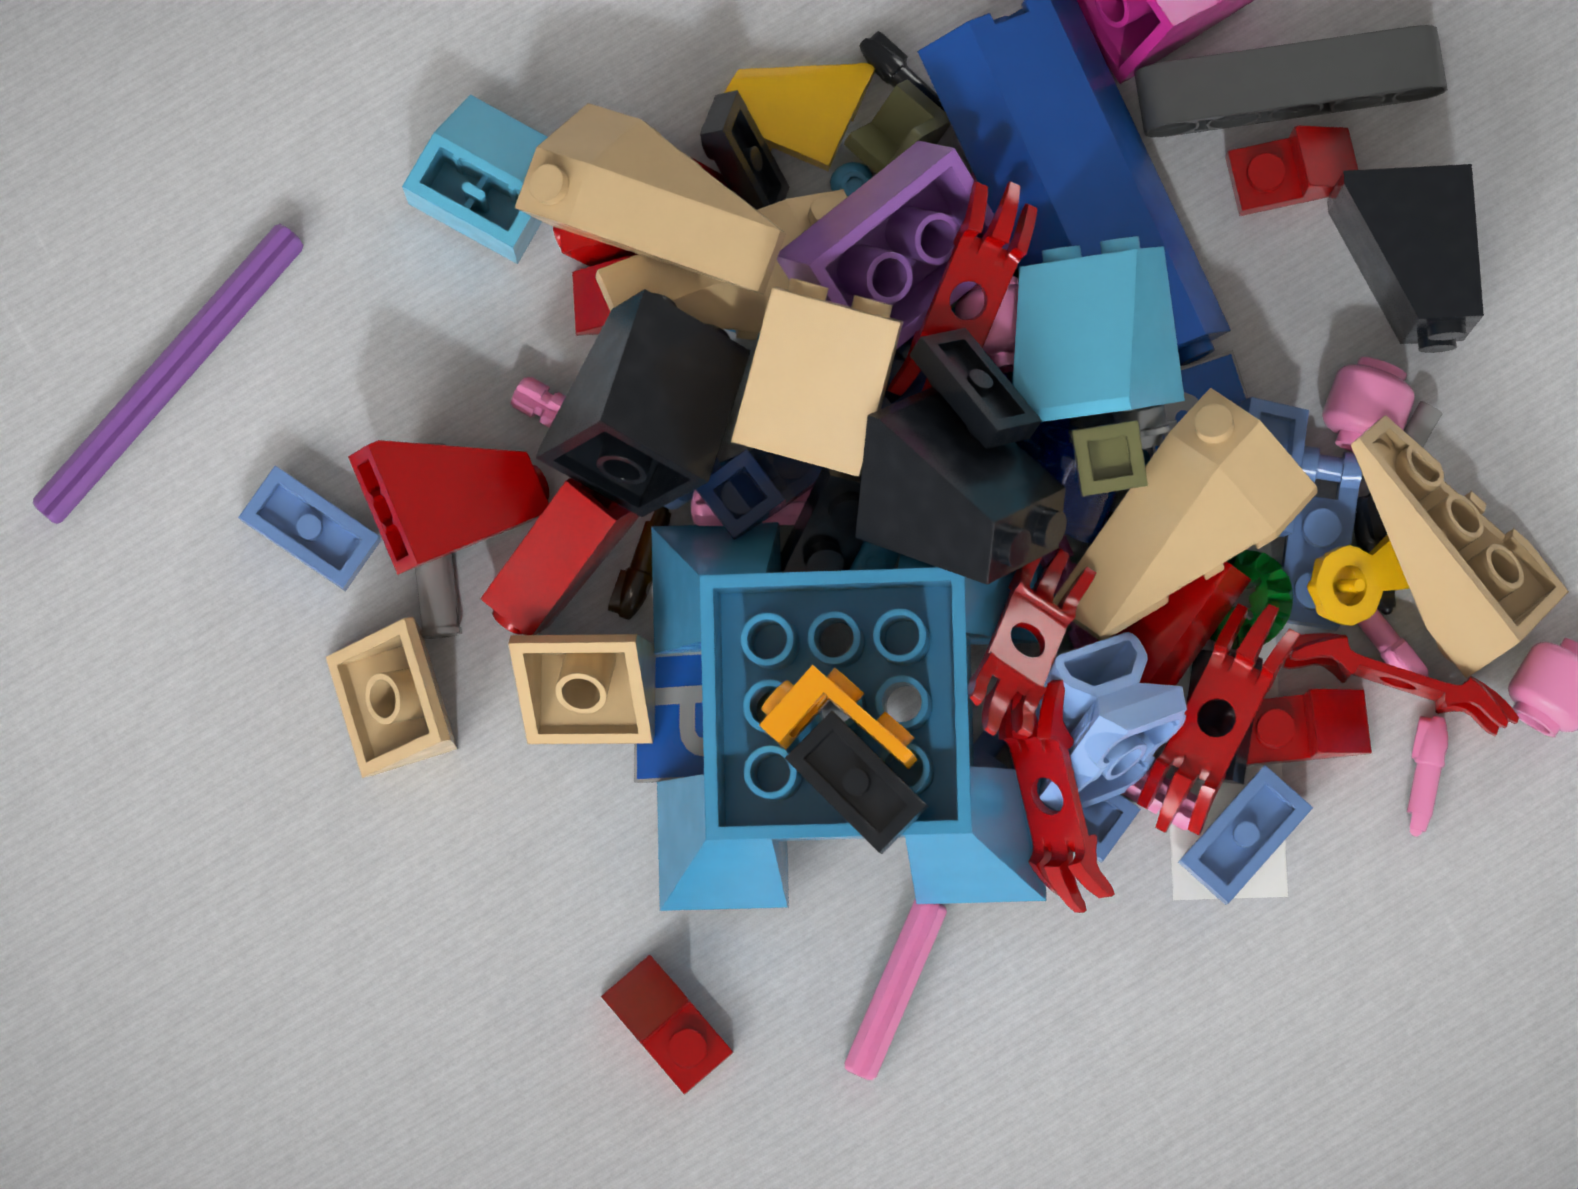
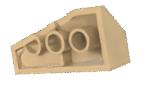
M587 103L536 147L515 205L516 209L550 226L763 295L786 235L783 230L735 192L725 187L691 157L681 152L661 136L647 122Z
M844 189L785 199L757 211L786 233L781 251L846 199L847 196ZM640 254L600 268L595 276L610 312L619 304L646 289L651 293H658L670 298L675 302L677 308L704 324L715 325L721 329L736 330V338L757 340L761 331L772 288L780 287L788 290L790 282L777 260L763 295Z
M1212 388L1199 399L1168 433L1145 466L1148 486L1129 489L1053 598V603L1058 605L1082 570L1089 567L1095 571V578L1080 600L1076 610V617L1072 622L1099 641L1112 637L1169 602L1170 594L1202 575L1207 580L1224 570V562L1249 547L1255 545L1259 549L1275 540L1318 493L1314 482L1261 420Z
M1383 416L1350 444L1425 627L1436 640L1442 655L1454 663L1465 678H1468L1520 643L1569 592L1525 537L1514 528L1506 534L1499 530L1482 515L1487 504L1474 492L1470 491L1465 496L1457 493L1444 481V472L1440 462L1389 417Z

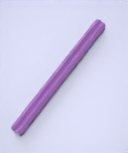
M277 224L270 230L33 498V505L39 512L53 523L59 524L63 522L303 249V244L294 232L282 224Z

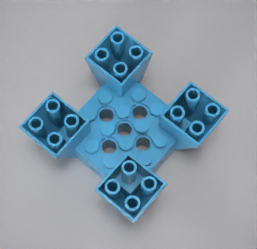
M779 522L760 523L735 540L724 526H651L654 654L701 652L704 774L657 782L660 911L789 908L787 841L865 839L785 759L824 719L822 710L786 750L759 726L761 722L758 719L756 709L760 698L765 693L775 690L786 680L795 685L812 665L825 676L834 667L844 674L864 693L857 704L875 720L884 711L888 713L887 701L894 690L909 686L916 688L921 695L922 704L919 713L909 721L898 722L914 737L907 748L918 760L909 770L852 719L849 718L845 721L929 806L899 837L906 839L916 904L1047 901L1046 885L1036 875L1028 862L1033 853V843L1016 770L974 767L972 700L968 696V683L972 676L971 645L989 644L1011 591L1008 586L1017 570L987 585L900 554L898 569L781 573ZM1037 569L1030 583L1031 589L1037 582ZM836 623L849 625L854 636L850 650L840 657L825 656L820 647V638L823 631ZM1020 627L1012 628L1011 639L1013 644L1038 643V640L1030 631ZM1040 778L1039 781H1038V783H1037V792H1038V795H1039V791H1040V785H1041V780H1042V778Z

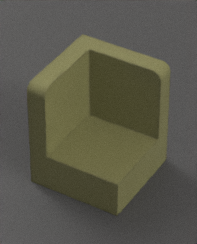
M907 79L894 87L870 123L849 134L844 141V145L877 174L917 141L937 144L951 123L946 112Z
M1138 420L1068 430L1069 442L1073 444L1081 496L1148 486Z

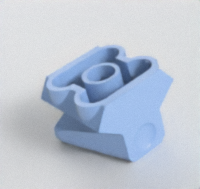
M1125 632L1058 655L1054 659L1044 687H1047V684L1052 680H1063L1064 683L1063 722L1074 739V744L1068 751L1082 809L1125 793L1130 786L1148 772L1154 763L1155 757L1153 754L1174 736L1186 720L1184 713L1187 707L1182 686L1139 683L1148 657L1140 640L1130 632ZM1042 696V698H1041V700H1040V702H1039V704H1038V706H1037V708H1036V711H1035L1038 721H1039V715H1040V709H1041V705H1042L1043 696ZM1042 778L1039 791L1040 800L1049 807L1060 811L1063 806V796L1060 789L1053 781Z

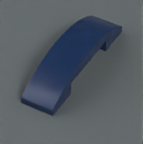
M908 341L896 349L881 409L921 392L927 377L921 370L901 396L887 391L907 358L911 347ZM746 448L710 476L709 482L697 488L696 491L735 540L814 486L823 467L755 448L748 451Z

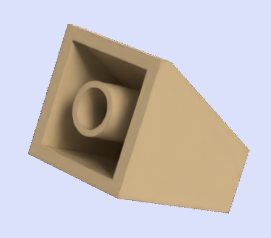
M791 278L788 290L780 287H773L771 290L731 442L859 477L862 474L867 416L880 410L882 407L903 321L890 318L893 305L854 295L852 306H846L826 300L829 288Z

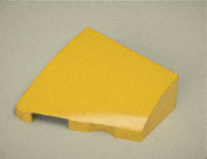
M868 63L738 69L724 93L739 91L770 151L773 148L829 171L851 121H854L875 74V68Z

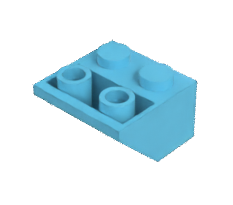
M470 94L433 133L404 182L402 188L408 204L518 264L542 221L516 209L515 205L535 149L548 137Z

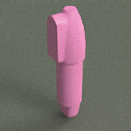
M1378 609L1369 619L1358 623V626L1381 653L1380 657L1385 663L1428 677V668L1408 642L1397 634Z
M1420 716L1411 756L1417 764L1407 812L1412 814L1410 833L1413 836H1419L1427 830L1433 815L1441 770L1445 766V755L1448 749V731L1445 718L1433 716L1432 718Z

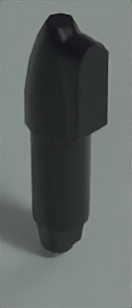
M877 31L871 38H865L860 43V50L867 63L875 68L874 72L886 84H890L894 88L897 84L908 79L945 111L937 93L907 66L908 56L883 33Z
M1372 496L1358 497L1354 521L1357 547L1367 553L1387 535ZM1396 590L1383 591L1377 609L1384 615L1391 614L1393 608L1396 607Z

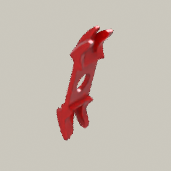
M974 181L964 221L953 240L954 249L922 326L914 334L907 358L887 391L901 396L921 372V369L909 354L922 336L966 328L983 348L1017 265L1027 254L1035 226L1037 208L1025 203L1008 249L1002 248L1003 245L1009 244L1017 214L1020 185L1011 181L1008 182L997 211L981 239L976 236L982 233L988 186ZM970 281L976 283L982 289L984 306L976 317L963 320L953 313L950 306V296L957 285ZM927 378L922 391L932 387Z
M1061 548L1046 566L1032 589L1030 588V583L1042 557L1017 569L1008 586L1011 590L984 657L975 673L969 679L968 696L972 702L978 706L985 698L982 711L983 729L992 736L997 733L1004 714L1017 691L1023 696L1017 706L1011 711L1012 727L1016 733L1028 737L1032 735L1034 730V714L1047 687H1044V684L1066 629L1076 617L1077 606L1095 578L1096 572L1086 567L1066 591L1058 605H1055L1053 603L1055 590L1070 555ZM1012 628H1024L1036 637L1040 645L1038 657H1028L1017 650L1011 639ZM993 675L998 680L993 689L986 695L988 684Z
M1238 603L1214 644L1209 662L1186 705L1187 710L1184 713L1186 720L1177 733L1169 739L1163 752L1156 759L1137 802L1138 805L1149 809L1171 766L1179 768L1174 773L1163 801L1155 827L1164 833L1167 832L1188 793L1199 778L1205 781V783L1200 788L1187 830L1200 835L1212 803L1226 778V772L1266 693L1270 691L1280 668L1301 636L1300 633L1289 628L1262 665V671L1254 668L1279 608L1271 604L1267 605L1237 649L1235 658L1228 654L1245 621L1249 608ZM1214 699H1222L1230 703L1236 715L1232 730L1221 737H1212L1205 734L1198 722V715L1202 706Z
M1333 633L1302 634L1282 667L1297 669L1309 666H1322L1331 672L1341 683L1347 682L1349 677L1354 675L1436 702L1435 712L1437 714L1464 712L1470 715L1488 734L1493 736L1497 735L1499 726L1506 728L1508 722L1517 724L1519 716L1505 699L1472 675L1462 685L1439 681L1355 653L1351 650L1346 635Z
M1052 680L1047 684V689L1043 696L1039 721L1036 712L1034 714V730L1030 737L1016 733L1012 727L1011 711L1017 706L1023 696L1018 691L1004 714L998 732L999 739L1007 742L1012 754L1031 832L1033 853L1028 862L1040 880L1053 893L1060 896L1072 911L1084 913L1087 911V908L1078 889L1076 879L1098 898L1112 897L1115 893L1113 887L1099 869L1096 853L1097 835L1088 834L1068 751L1073 746L1074 739L1063 722L1064 683L1063 680ZM1040 778H1047L1053 781L1060 789L1063 796V806L1060 811L1049 809L1040 800L1037 792V783Z

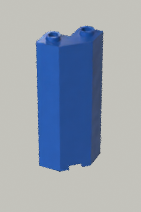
M1024 0L1021 4L1022 8L1010 16H1003L993 20L991 14L988 13L972 19L917 51L977 182L988 186L987 203L994 215L1008 182L1011 181L1020 185L1019 203L1010 242L1025 203L1037 208L1027 254L1017 265L1018 271L1021 266L1043 263V250L1080 245L1081 255L1086 257L1102 254L1101 241L1139 236L1140 248L1164 246L1180 366L1198 361L1214 352L1215 348L1211 341L1230 332L1231 329L1078 1Z

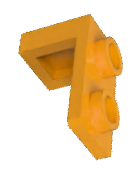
M812 665L795 685L789 680L779 685L761 708L767 716L759 726L785 750L825 705L831 701L908 770L918 760L907 748L914 737L885 711L877 720L870 716L857 704L864 693L835 667L825 676Z

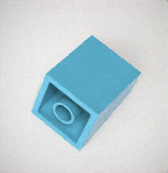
M1139 236L1112 239L1100 242L1102 254L1082 257L1080 245L1042 251L1043 263L1020 267L1012 385L1040 417L1042 422L1185 401L1164 246L1140 248Z

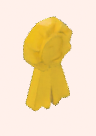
M1388 535L1369 553L1358 547L1347 545L1336 547L1323 556L1316 558L1311 580L1307 585L1308 592L1316 606L1317 614L1334 623L1346 626H1353L1374 615L1383 591L1410 589Z

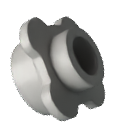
M1164 404L1113 412L1114 423L1138 420L1142 449L1161 445L1164 441L1163 434L1170 432V429L1177 425V420L1166 419Z

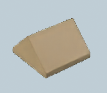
M414 617L403 618L326 656L362 778L374 776L458 749L427 646L421 634L422 630Z
M638 634L510 635L508 645L527 744L653 743L655 736L656 666L653 643Z

